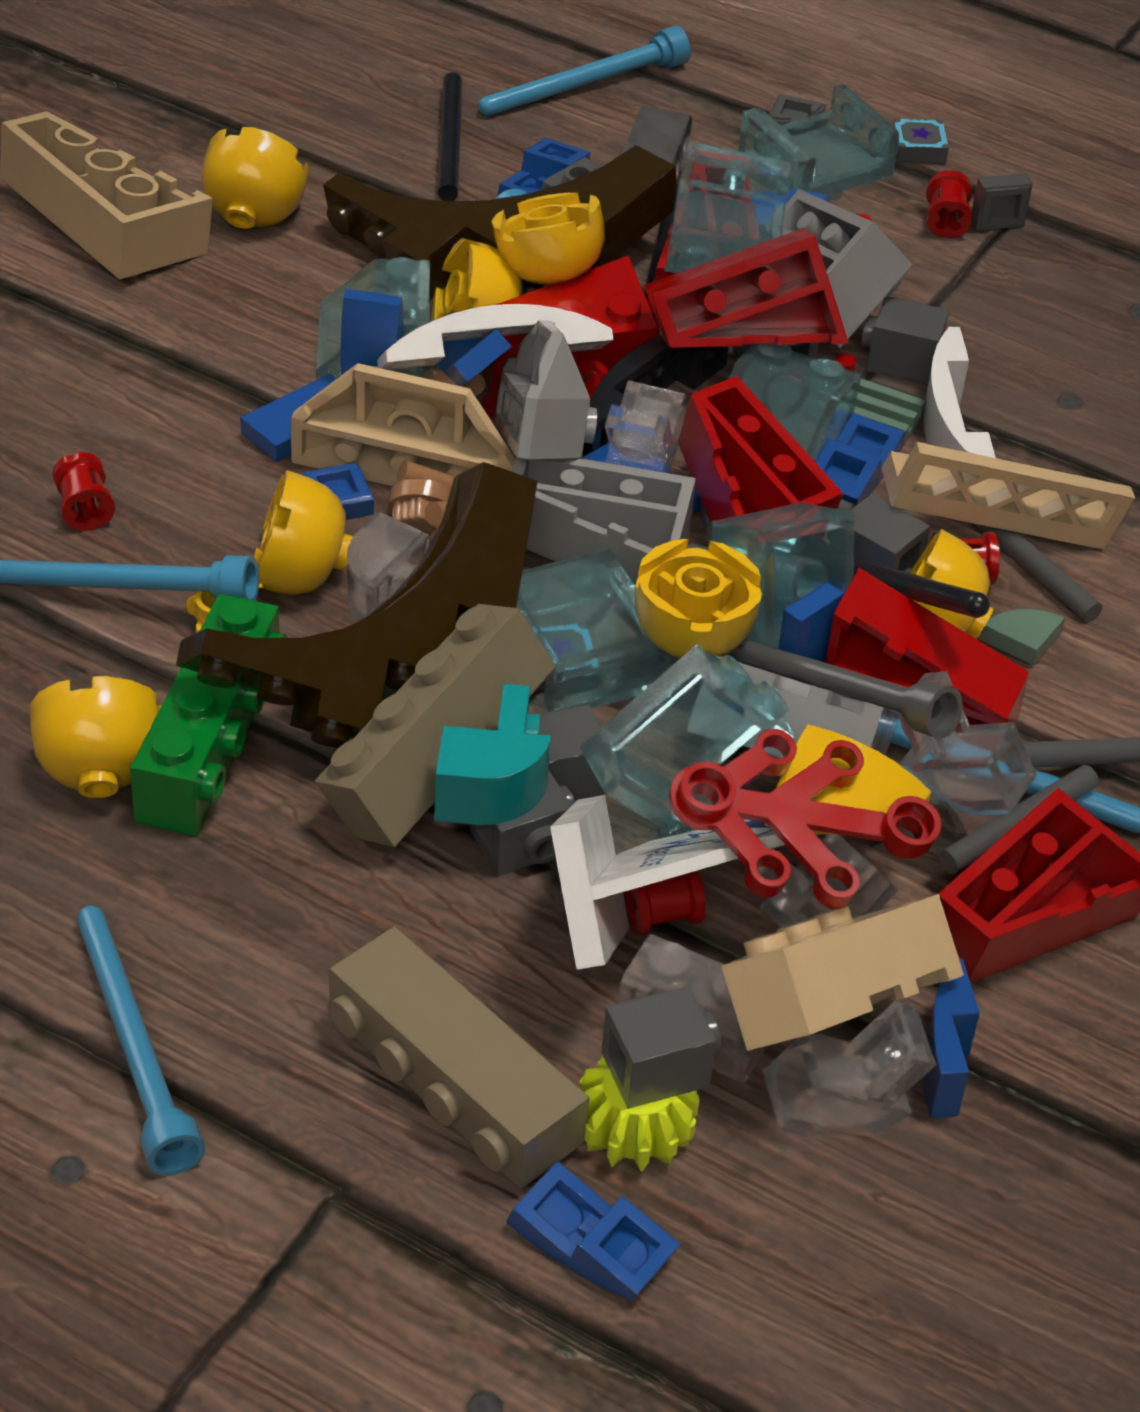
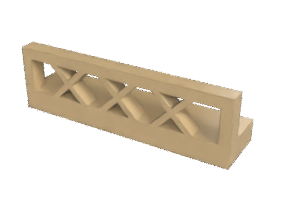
M921 442L915 443L910 455L890 451L881 468L891 507L1102 550L1107 546L1135 499L1130 486ZM1104 502H1109L1107 508L1105 507Z

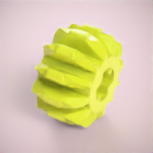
M603 1055L601 1060L598 1061L597 1068L585 1069L579 1088L590 1097L588 1119L585 1124L584 1134L588 1151L607 1149V1158L611 1167L615 1166L623 1158L634 1159L642 1173L647 1164H649L651 1156L670 1165L673 1157L677 1154L678 1147H687L689 1145V1141L695 1133L696 1119L694 1117L698 1115L699 1095L697 1090L627 1109Z

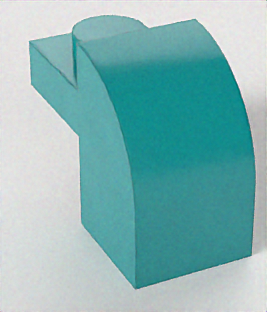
M503 684L497 730L443 726L435 779L434 821L472 825L500 824L525 815L540 802L548 784L551 736L540 735L541 714L528 713L530 686Z

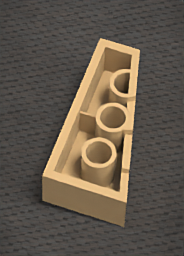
M48 111L2 122L0 178L119 280L133 278L140 273L208 254L212 197L199 190L191 193V196L177 189L178 180L162 171L155 173L154 177L135 167L136 158L122 150L115 151L98 148L97 137Z

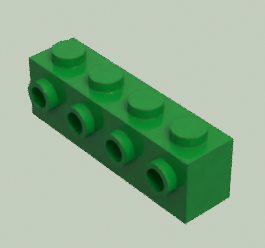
M219 593L200 629L202 631L208 628L253 638H287L286 634L280 633L279 606ZM181 667L130 767L134 822L198 837L212 805L218 803L222 795L225 778L234 758H238L242 753L249 726L255 714L261 712L265 701L257 697L258 690L239 684L232 688L211 686L197 680L198 672Z

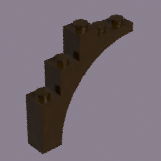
M637 145L606 165L569 182L529 194L492 200L438 201L404 197L369 188L341 174H336L323 184L328 207L327 217L331 225L343 235L348 234L365 244L378 256H385L387 262L386 272L390 280L399 289L408 290L427 302L434 297L436 287L446 288L451 272L443 271L442 267L453 245L463 238L484 243L498 249L491 221L502 210L505 212L506 220L519 214L517 206L519 202L540 196L569 192L578 193L580 203L589 204L590 195L596 196L601 205L605 241L599 258L590 269L614 260L678 206L676 166Z
M482 462L455 476L442 522L423 559L392 596L360 621L343 629L303 638H253L206 628L181 640L176 666L198 672L197 680L211 686L232 688L239 684L258 690L257 697L262 701L276 705H294L290 726L312 732L311 740L318 744L339 748L344 743L353 740L373 718L374 710L382 701L384 685L399 690L415 673V666L420 659L436 650L456 629V622L463 613L478 604L516 608L538 481L486 462Z

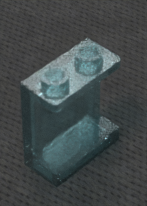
M845 84L833 88L831 108L828 111L783 125L777 123L760 106L743 111L738 155L746 159V162L774 188L800 189L831 195L893 175L896 154L899 148V132Z
M688 141L677 180L665 271L679 273L782 236L785 202L793 180L794 163Z
M611 548L522 571L516 608L521 610L556 665L554 670L545 679L544 703L549 712L590 704L591 708H596L668 688L671 655L657 648L643 632L635 611V585Z
M697 643L582 744L580 749L605 794L672 835H678L693 829L675 816L669 804L670 786L675 776L681 770L699 762H712L720 765L760 730L779 729L788 733L793 739L796 736L784 718V715L789 711V707L773 686L764 680L758 685L754 684L745 669L733 657L725 655L720 660Z

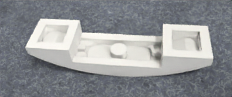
M529 304L491 305L456 312L415 329L388 348L377 359L378 368L386 370L435 366L445 357L443 342L485 338L495 329H498L503 336L528 334L538 320L550 321L564 334L571 352L601 349L613 340L612 328L597 320L560 308Z
M948 327L936 346L931 365L923 415L926 442L935 446L996 458L989 432L965 431L959 405H961L969 358L960 327Z

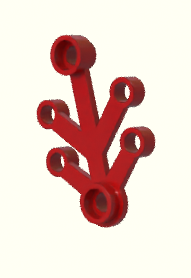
M768 729L762 732L752 748L724 767L712 762H699L684 768L675 776L669 789V804L675 816L691 828L714 830L746 866L744 881L747 888L753 894L763 898H771L780 894L790 877L791 866L788 859L782 853L774 849H767L743 819L765 822L815 877L812 886L813 894L819 903L831 909L844 908L852 901L859 888L860 878L856 869L849 863L838 860L813 831L880 841L884 843L885 848L892 855L902 859L918 858L926 854L941 830V819L934 806L928 801L915 796L898 798L892 803L886 813L812 801L813 798L829 787H848L858 777L864 764L863 754L855 744L845 740H837L828 744L820 759L770 793L743 789L761 774L776 777L785 774L789 770L796 756L797 746L794 739L788 733L779 729ZM764 748H776L783 754L784 758H773L765 752ZM839 758L848 763L850 769L842 770L837 768L831 759ZM693 795L706 796L713 805L701 803ZM898 828L909 830L915 839L905 836ZM757 867L772 869L778 879H765L759 874ZM826 878L840 880L845 885L846 891L832 889L826 882Z

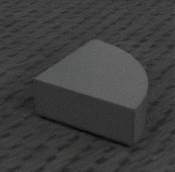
M783 94L778 95L767 118L765 135L797 136L816 129L824 121L826 104Z

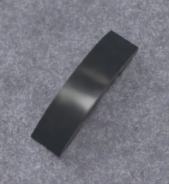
M660 334L629 352L607 372L591 397L590 407L597 408V425L593 442L584 443L583 457L620 436L627 440L628 418L677 381L693 390L702 385L727 365L729 346L670 348Z

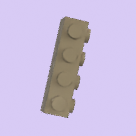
M478 604L463 613L456 622V629L436 650L420 659L415 666V673L394 695L389 696L376 707L373 718L353 740L344 743L334 752L330 765L314 782L354 838L395 847L435 803L436 769L443 726L497 730L503 684L530 686L531 695L556 667L555 663L519 608Z
M393 926L329 968L330 1002L328 1003V1012L336 1028L348 1038L355 1037L370 1050L388 1077L396 1082L403 1081L420 1096L427 1110L438 1123L443 1126L451 1125L470 1142L476 1155L488 1169L494 1172L501 1171L519 1189H523L550 1169L557 1161L559 1162L585 1143V1124L588 1119L590 1097L396 926Z

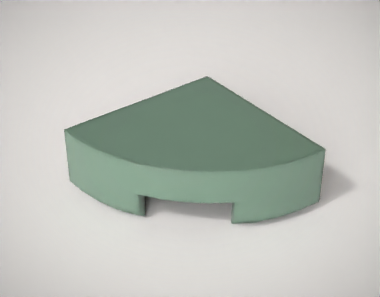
M1038 609L1005 611L988 620L981 632L980 640L1034 666L1061 635L1065 617Z

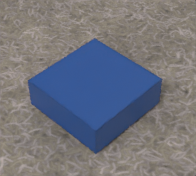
M358 463L301 473L303 476L326 485L340 499L346 512V520L374 515V498Z

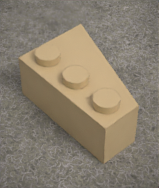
M939 894L852 918L849 906L823 912L809 917V920L780 928L775 933L744 942L747 956L721 966L747 1051L814 1034L873 1011V1004L895 995L896 1000L904 999L920 993L918 988L948 982L964 976Z

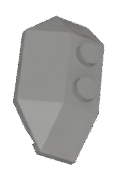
M538 320L520 343L516 359L508 358L501 369L494 424L515 456L521 459L581 458L583 444L592 443L595 436L597 408L590 407V397L564 334L550 321Z

